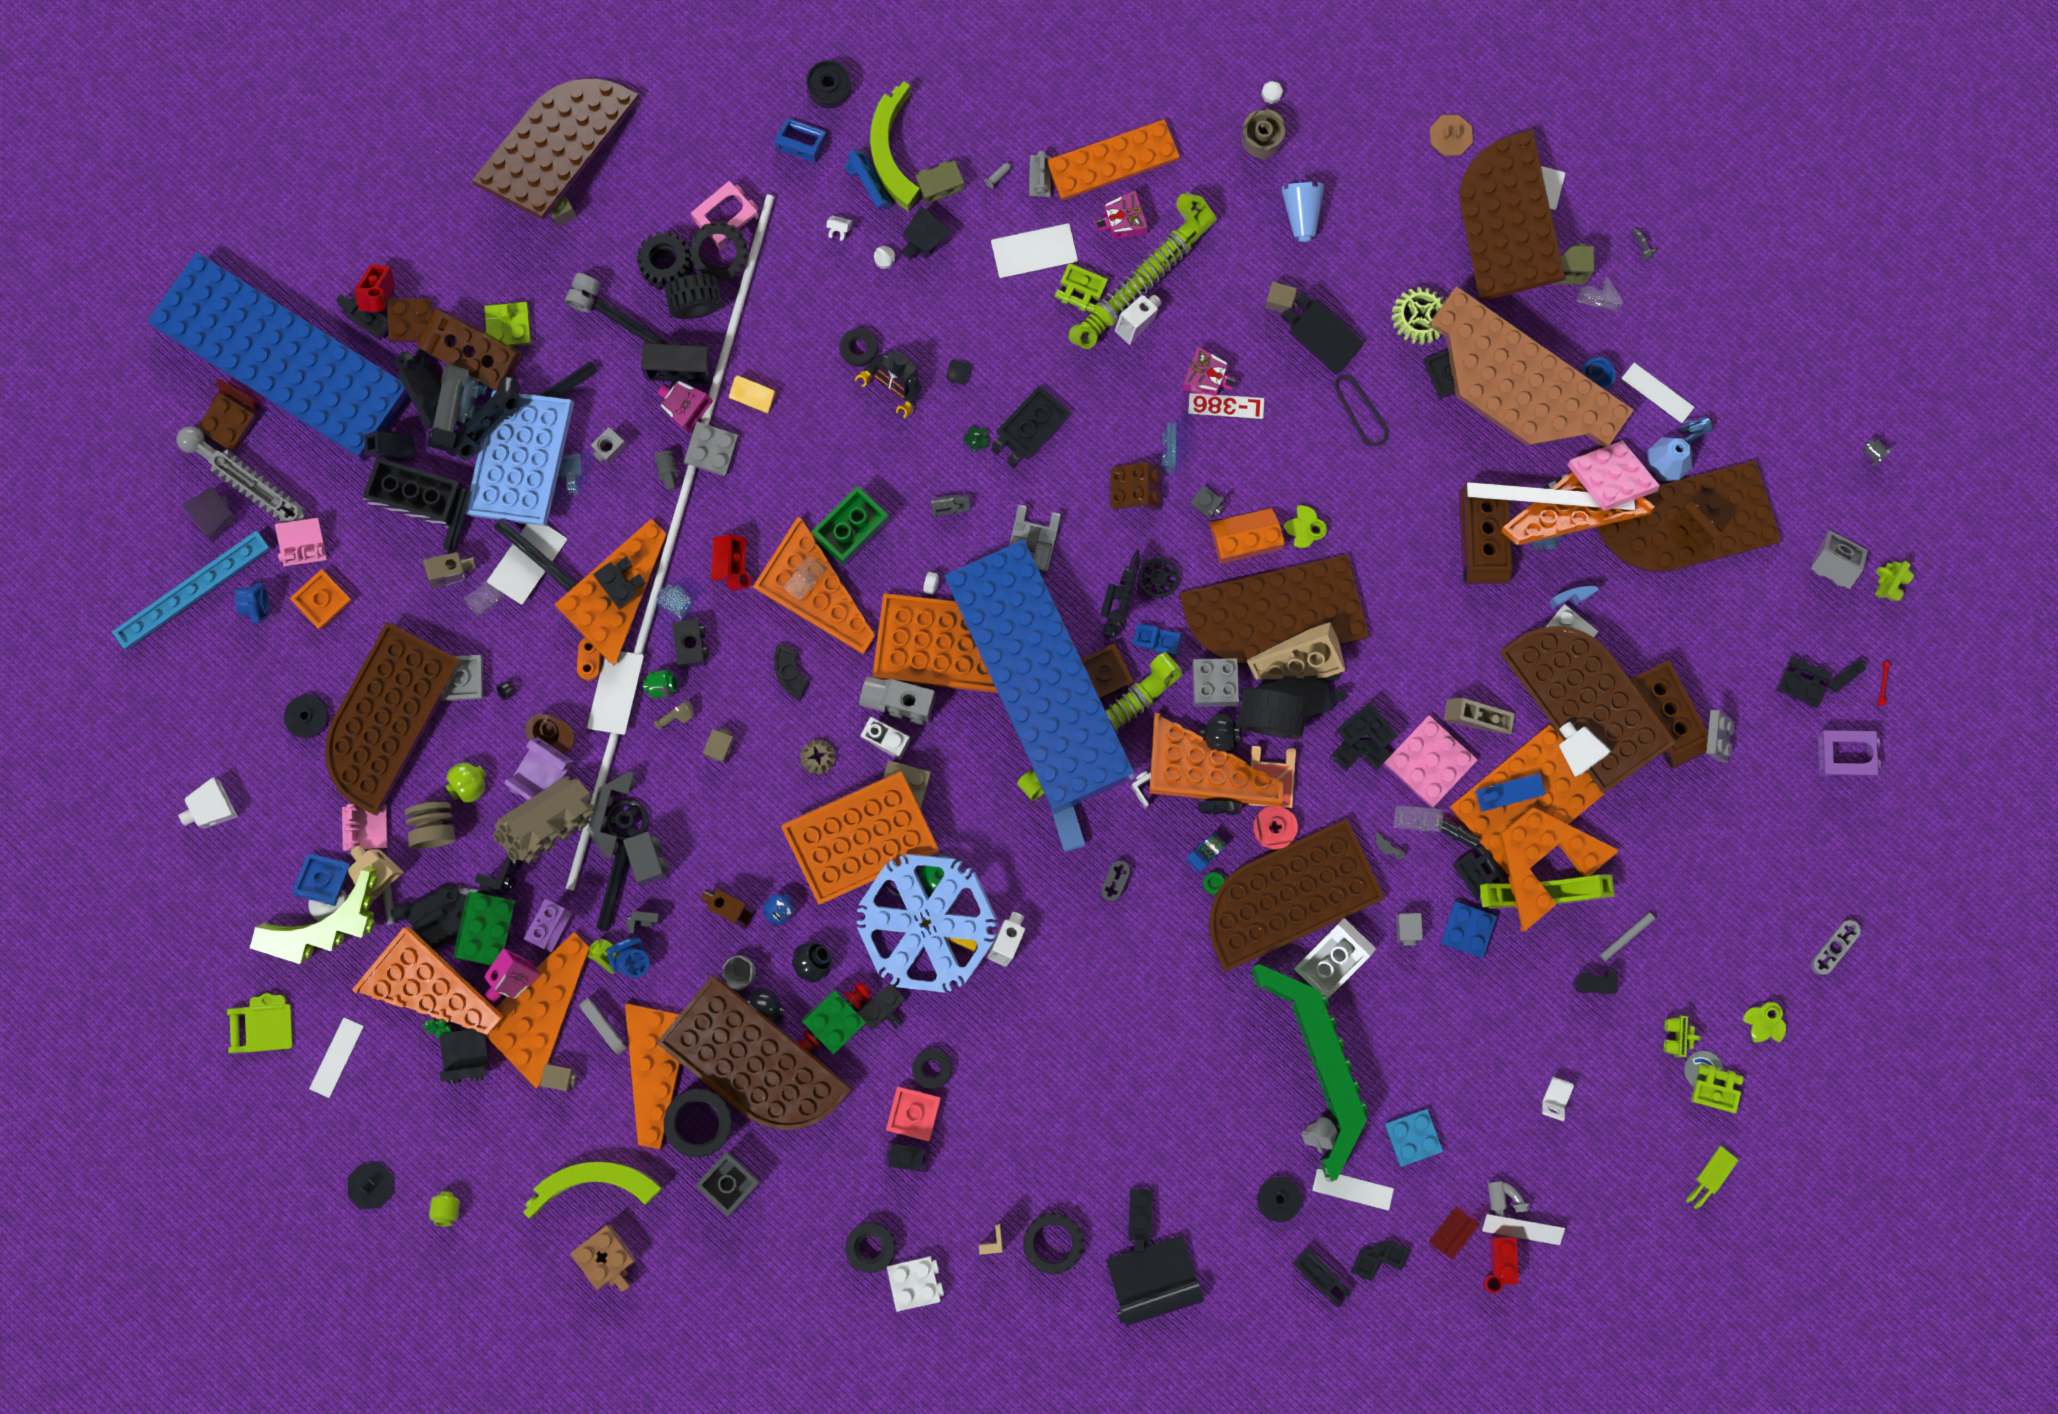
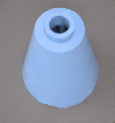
M1312 182L1288 184V188L1282 186V195L1294 238H1298L1299 242H1309L1312 237L1316 236L1324 192L1323 183H1318V187H1312Z

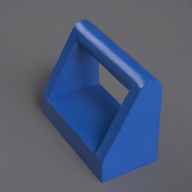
M787 118L775 138L776 150L816 163L827 131ZM789 127L818 137L814 146L812 147L786 138Z

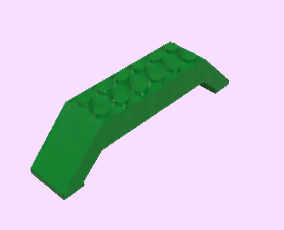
M1260 964L1255 965L1250 970L1257 989L1263 988L1289 1001L1293 1008L1338 1132L1334 1139L1333 1149H1328L1325 1157L1319 1160L1326 1181H1335L1338 1179L1367 1121L1365 1115H1368V1110L1365 1102H1360L1358 1093H1361L1357 1081L1352 1080L1350 1074L1353 1071L1349 1059L1344 1058L1342 1053L1345 1050L1341 1037L1337 1038L1334 1031L1337 1029L1333 1016L1329 1017L1326 1009L1329 1007L1325 994L1321 995V992L1313 987Z

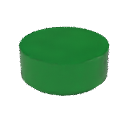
M1211 872L1205 876L1203 888L1208 894L1216 895L1225 879L1221 874Z

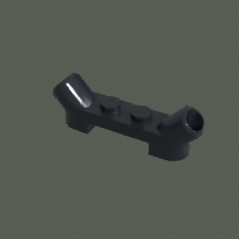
M511 377L500 379L497 392L456 434L453 448L446 452L448 455H458L463 460L471 459L482 449L479 443L507 414L512 417L522 405V399L519 396L521 386L517 380Z

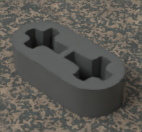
M1116 861L1110 867L1101 890L1102 897L1106 901H1116L1122 893L1130 873V868L1124 861ZM1121 865L1124 867L1123 871L1126 874H1121L1119 880L1114 879L1116 876L1114 868H1119ZM1114 882L1116 883L1115 891L1118 893L1108 897V892L1105 889L1110 888Z

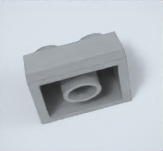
M1828 530L1813 558L1811 569L1817 575L1833 580L1836 585L1850 589L1864 570L1868 550Z

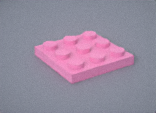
M1623 440L1574 458L1568 464L1570 470L1603 511L1658 491L1660 486Z
M1428 716L1384 764L1433 808L1472 767L1477 759L1431 716Z

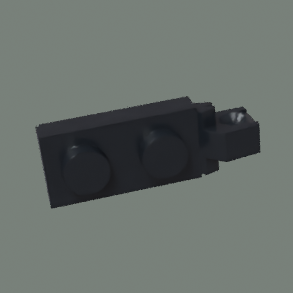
M340 294L335 300L344 309L342 314L378 340L381 341L388 332V319L379 312L359 310L356 298L353 297L350 301Z
M1130 1189L1128 1235L1129 1240L1134 1241V1253H1143L1144 1241H1150L1153 1190Z

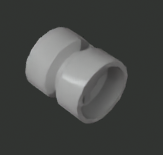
M576 273L571 283L573 289L568 290L564 302L579 311L589 313L594 304L593 297L598 295L601 283L588 275Z

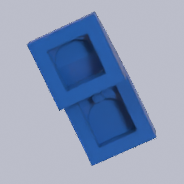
M1137 624L1132 644L1140 648L1178 656L1182 634L1160 630L1158 627Z

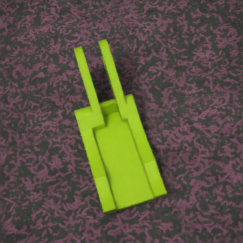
M1719 1146L1705 1168L1696 1177L1699 1185L1689 1194L1686 1202H1692L1703 1187L1707 1189L1706 1192L1697 1200L1693 1207L1695 1209L1700 1208L1711 1193L1715 1194L1739 1160L1722 1146Z

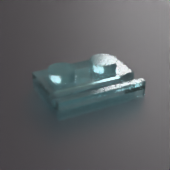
M1167 423L1166 432H1162V445H1166V453H1162V466H1166V473H1175L1176 423Z

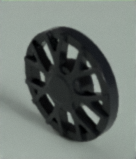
M1153 558L1142 565L1138 581L1141 589L1148 596L1164 598L1172 594L1177 588L1179 573L1171 561L1165 558ZM1153 562H1160L1161 569H1154ZM1167 565L1172 568L1168 574L1163 570ZM1146 567L1152 571L1150 576L1143 573ZM1167 577H1176L1175 583L1167 582ZM1150 579L1151 584L1144 586L1142 580ZM1153 585L1158 587L1157 594L1150 592ZM1167 585L1170 590L1164 593L1161 587Z

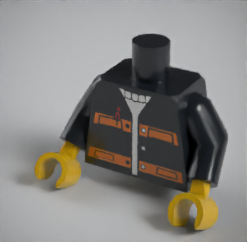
M895 350L890 355L888 353L876 355L867 365L866 371H862L856 376L855 381L860 377L863 378L865 383L861 387H864L871 381L872 374L876 380L906 401L905 404L897 407L896 413L899 414L904 410L905 415L903 418L913 413L912 404L915 403L922 389L918 378V368L907 360L904 354H900Z

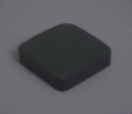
M951 360L946 375L947 381L962 385L967 384L971 365Z

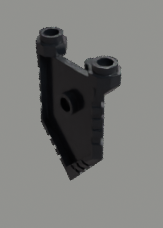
M1138 549L1131 558L1129 567L1125 566L1119 583L1123 586L1108 585L1100 614L1102 617L1107 618V622L1104 623L1102 630L1104 632L1103 636L1115 639L1116 635L1119 634L1121 625L1124 623L1140 563V550ZM1113 599H1119L1117 609L1111 611Z
M443 884L436 888L435 891L420 897L421 899L414 900L412 904L399 903L393 906L394 909L391 910V914L396 922L400 920L403 922L408 919L415 933L435 950L436 947H441L443 943L446 944L449 940H453L458 936L467 892L484 894L485 891L468 890V888L461 889L462 887L457 886L455 888L453 885Z

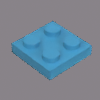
M1427 1109L1384 1124L1400 1167L1443 1152Z

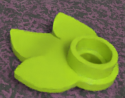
M1303 505L1297 506L1298 518L1289 520L1283 525L1288 534L1296 537L1294 546L1298 548L1309 547L1314 540L1322 539L1327 532L1326 524L1317 518L1316 512L1312 508ZM1318 527L1320 532L1314 533L1312 528Z
M1767 1002L1761 1007L1750 1008L1744 1014L1742 1020L1752 1025L1751 1037L1753 1042L1765 1041L1770 1036L1775 1041L1781 1042L1785 1036L1786 1024L1781 1019L1783 1011L1777 1003ZM1770 1010L1775 1011V1015L1773 1017H1768V1012Z

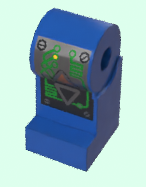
M1214 832L1197 849L1189 854L1185 861L1200 874L1228 844Z

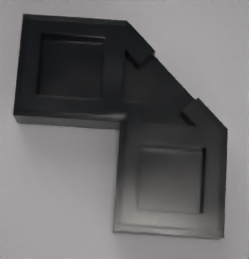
M1371 739L1358 740L1350 748L1343 742L1330 758L1343 770L1347 771L1361 756L1373 768L1378 770L1392 753L1386 747L1380 751Z
M1391 1240L1365 1248L1358 1252L1350 1272L1372 1282L1380 1261L1402 1271L1410 1249Z

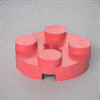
M1282 806L1265 807L1257 814L1253 823V832L1256 840L1261 846L1271 850H1279L1293 842L1298 831V823L1295 816ZM1272 822L1281 825V829L1276 834L1269 829L1272 826Z

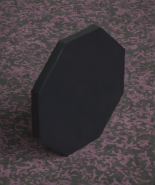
M381 1163L360 1164L348 1177V1197L360 1209L381 1208L393 1195V1175Z

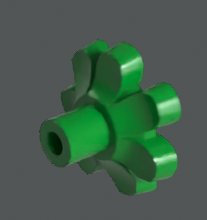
M441 1019L428 1020L422 1025L424 1028H427L426 1033H435L436 1038H440L442 1033L451 1032L452 1029Z

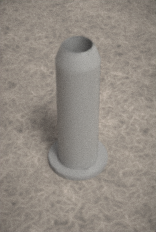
M1009 163L1003 164L988 179H984L985 184L990 189H993V185L1010 170L1011 165Z

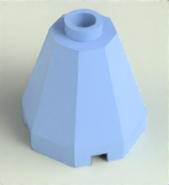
M1662 437L1647 451V469L1653 472L1659 481H1678L1692 469V449L1684 439Z

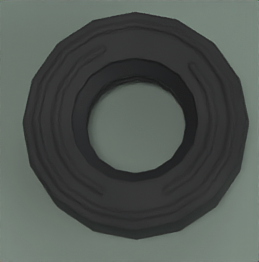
M863 328L849 330L840 342V353L843 359L855 367L868 365L878 352V343L875 336ZM862 340L866 343L867 350L864 354L856 355L851 351V345L854 341Z
M924 1050L914 1059L912 1065L913 1076L922 1087L938 1089L944 1086L951 1077V1061L940 1050ZM930 1060L937 1061L941 1066L940 1074L935 1078L927 1077L923 1070L925 1063Z

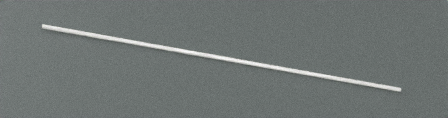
M766 195L708 395L713 402L701 419V423L707 425L710 423L775 197L772 195ZM688 465L635 647V654L642 655L695 475L696 467ZM610 733L590 805L593 804L594 806L598 788L606 782L619 734ZM589 823L583 828L566 885L568 890H575L590 838L587 831Z

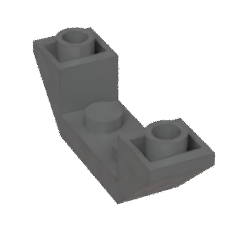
M625 772L598 788L594 803L595 813L590 818L587 831L603 858H611L612 855L616 854L618 848L617 836L600 832L601 829H604L607 821V816H604L606 807L609 808L612 802L610 791L622 795L632 791L635 783V778H632L634 772Z

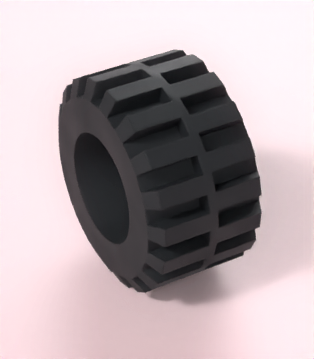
M665 231L664 235H661L660 232H655L656 236H647L648 241L643 240L641 242L642 248L639 247L637 251L639 255L637 256L638 267L645 281L647 280L650 286L655 285L656 289L659 290L662 287L665 289L666 285L678 278L691 275L690 270H693L689 248L682 238L679 239L675 233L671 236L668 231ZM662 253H672L677 256L674 265L668 269H658L653 266L657 256Z
M694 274L684 276L672 281L664 289L671 317L677 319L701 318L714 313L722 307L717 278L712 275Z

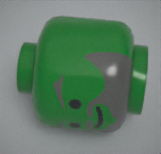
M669 670L651 671L647 675V679H644V691L648 692L652 699L670 698L677 691V678Z

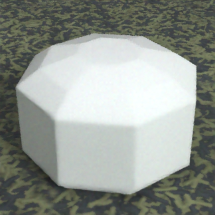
M1271 81L1264 84L1261 95L1265 102L1274 104L1280 101L1283 90L1279 83Z
M929 572L925 579L923 591L934 594L939 585V576L936 573Z

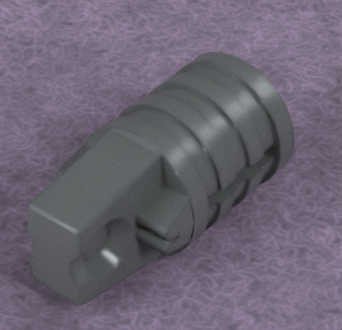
M662 451L654 454L659 481L665 482L667 491L676 490L674 478H678V473L675 468L673 451Z
M968 495L930 498L933 517L954 515L970 510Z

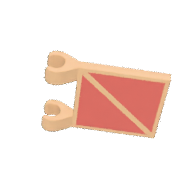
M1253 746L1251 748L1250 767L1257 771L1261 770L1269 777L1283 783V801L1281 806L1292 808L1296 750L1293 748L1286 750V764L1260 762L1261 747ZM1248 803V805H1251V806H1266V807L1270 806V805H1260V804H1250V803Z

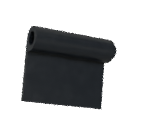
M1183 1235L1145 1246L1143 1253H1134L1133 1250L1105 1259L1120 1309L1116 1310L1120 1324L1125 1322V1325L1129 1326L1204 1302Z

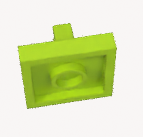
M527 302L484 306L486 333L511 347L531 345L529 306Z

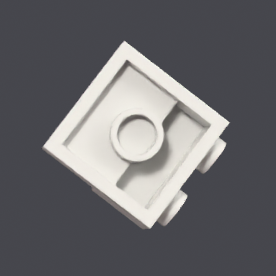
M931 1256L887 1266L896 1312L941 1302L940 1297L944 1296L942 1284L936 1281L935 1274L939 1273L937 1261H932Z

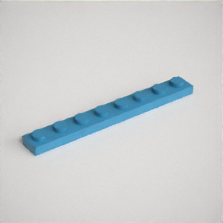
M256 530L113 630V635L123 649L127 651L271 550Z

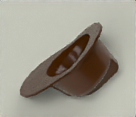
M533 715L525 725V733L529 740L539 737L561 753L570 750L574 744L572 728L554 715Z

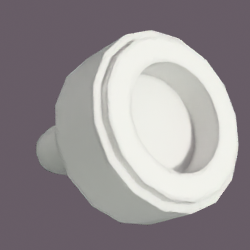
M887 246L878 247L874 253L876 265L883 269L893 266L895 263L894 251Z

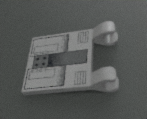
M1019 505L1009 546L1024 540L1037 568L1048 571L1060 522V514L1052 513L1050 525L1046 527L1025 522L1027 507Z

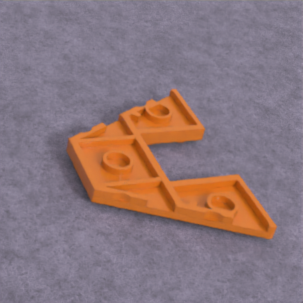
M1534 807L1525 812L1499 834L1500 843L1504 849L1505 863L1507 862L1510 874L1508 878L1511 891L1515 896V909H1518L1521 922V932L1526 931L1556 905V902L1530 870L1533 865L1552 849L1559 845L1583 877L1592 875L1619 851Z

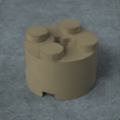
M1270 109L1251 112L1244 121L1241 134V144L1250 155L1262 160L1275 155L1280 150L1285 135L1282 117Z

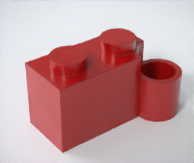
M370 264L354 289L359 310L377 312L385 309L387 298H389L395 288L390 266Z
M727 534L713 538L711 580L717 582L727 581V586L732 591L747 589L751 585L750 575L745 572V537Z
M1489 1237L1491 1274L1485 1276L1482 1281L1483 1288L1487 1292L1495 1294L1502 1290L1503 1284H1519L1517 1238ZM1494 1277L1498 1281V1286L1495 1290H1490L1487 1284L1489 1279Z

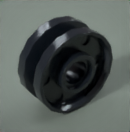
M823 60L816 63L807 74V91L810 99L817 106L825 109H834L843 105L848 100L851 93V81L847 69L841 63L833 60ZM826 82L834 83L832 87L824 86Z

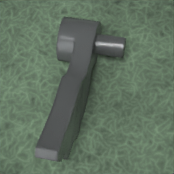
M1636 228L1631 229L1644 250L1641 252L1643 259L1651 258L1656 249L1650 250L1648 248L1647 241L1640 230Z
M1378 832L1375 834L1377 839L1375 844L1379 846V851L1389 855L1395 854L1398 860H1402L1405 857L1403 850L1393 848L1391 843L1385 840Z

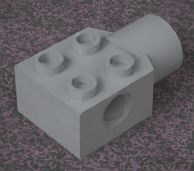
M867 676L862 688L859 706L881 712H889L891 717L902 719L903 716L911 718V722L923 725L924 722L929 723L936 696L935 691L893 679L880 680ZM909 700L915 701L914 705L910 707L905 706V703Z

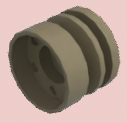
M425 802L404 810L405 817L410 818L406 820V825L417 827L407 833L409 848H435L449 845L456 841L454 826L443 824L453 818L452 814L447 813L452 809L450 803Z

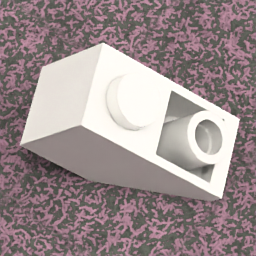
M872 717L869 718L860 737L899 760H901L910 743L909 736Z

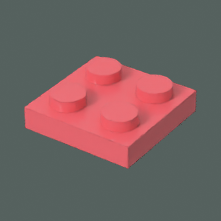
M897 1086L886 1131L930 1142L941 1098Z

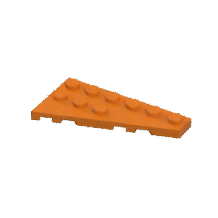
M625 1003L638 1145L661 1150L665 1134L664 1116L667 1107L673 1099L681 1063L661 1048L657 1041L679 1014Z

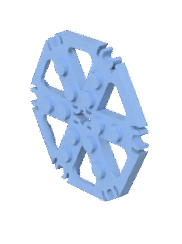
M905 854L900 856L901 866H898L895 860L885 864L859 903V905L866 906L857 909V912L865 914V919L857 920V924H865L866 927L858 926L857 929L878 974L885 967L886 970L882 972L881 977L885 978L888 973L893 975V980L890 984L897 983L900 978V982L896 987L946 993L954 989L952 980H955L960 987L967 983L995 942L986 939L996 937V934L989 933L988 927L997 926V922H988V919L996 920L997 918L976 872H973L972 876L968 878L967 876L971 874L972 868H968L965 873L960 871L962 861L957 862L953 867L954 862L957 860L955 858ZM918 865L940 867L944 871V877L929 899L915 870ZM886 880L895 882L907 909L883 907L875 904L874 898ZM964 888L971 889L981 911L978 917L948 914V911ZM923 917L926 920H931L932 923L929 924L930 929L927 926H922V922H924ZM876 929L905 932V935L891 956L887 959L882 958L872 939V932ZM946 937L969 939L977 942L978 949L965 967L959 966ZM924 947L937 973L935 981L913 980L908 976L909 969Z

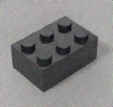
M650 341L649 344L643 343L641 370L647 381L711 384L712 357L708 347H705L703 344L694 343L692 346H683L682 343L672 342L670 345H664L658 341Z

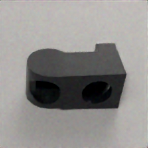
M1608 970L1605 972V976H1593L1586 972L1581 973L1574 978L1573 986L1580 993L1616 994L1618 971Z

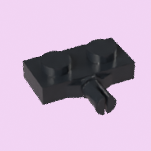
M889 984L857 1013L872 1030L887 1020L895 1029H898L899 1027L894 1020L900 1026L903 1023L897 1018L895 1013L906 999L892 984Z

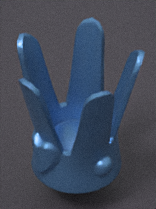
M1705 416L1696 421L1682 422L1691 424L1680 427V430L1694 432L1685 439L1686 442H1692L1703 434L1711 433V424H1714V422H1710Z

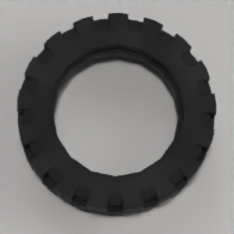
M713 221L710 224H704L702 228L696 231L689 249L690 259L694 263V268L699 270L700 274L712 275L720 279V281L734 277L736 273L741 271L748 253L747 242L743 238L742 232H739L734 225H728L724 221L721 223ZM722 234L733 241L736 247V257L730 265L722 268L714 267L703 259L701 245L709 235Z
M1059 1213L1043 1214L1034 1219L1026 1229L1023 1240L1024 1252L1028 1261L1037 1270L1047 1274L1064 1273L1074 1267L1080 1259L1083 1251V1236L1078 1225L1066 1215ZM1057 1224L1063 1226L1072 1237L1071 1252L1060 1262L1051 1263L1044 1261L1035 1250L1034 1241L1036 1234L1046 1225Z

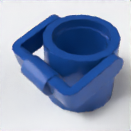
M257 583L252 587L236 589L235 604L239 616H250L252 623H262L269 617V596L263 583Z
M638 937L624 939L607 949V956L613 972L617 971L619 974L627 977L639 978L648 971L650 965L649 957L645 953L642 941ZM637 943L638 949L630 948L633 944Z

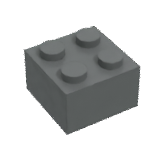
M645 832L623 840L638 884L644 887L668 878L666 872H669L670 869L666 859L660 855V851H663V848L656 835L653 836L650 832Z
M725 1152L695 1186L729 1217L762 1182L730 1152Z

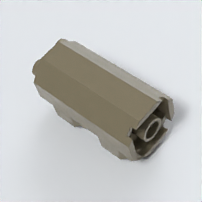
M565 776L498 819L495 825L496 832L493 833V837L498 844L504 847L511 860H525L530 864L538 858V854L542 851L545 853L550 851L556 845L554 841L558 838L563 842L572 835L574 830L580 831L588 825L589 822L587 820L595 813L593 804L589 806L590 793L578 779L569 780L570 777Z

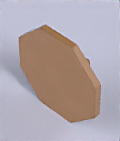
M1441 115L1429 129L1431 146L1443 156H1461L1473 143L1472 126L1459 115Z

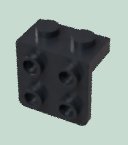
M507 856L499 880L477 873L475 882L480 884L479 888L487 893L496 895L497 892L508 895L509 891H512L515 887L516 878L514 877L517 870L522 868L524 861L519 859L513 861Z
M475 1029L445 1032L440 1035L444 1070L440 1072V1081L455 1084L460 1083L463 1078H470V1081L484 1079L483 1076L490 1072L485 1034L477 1032Z

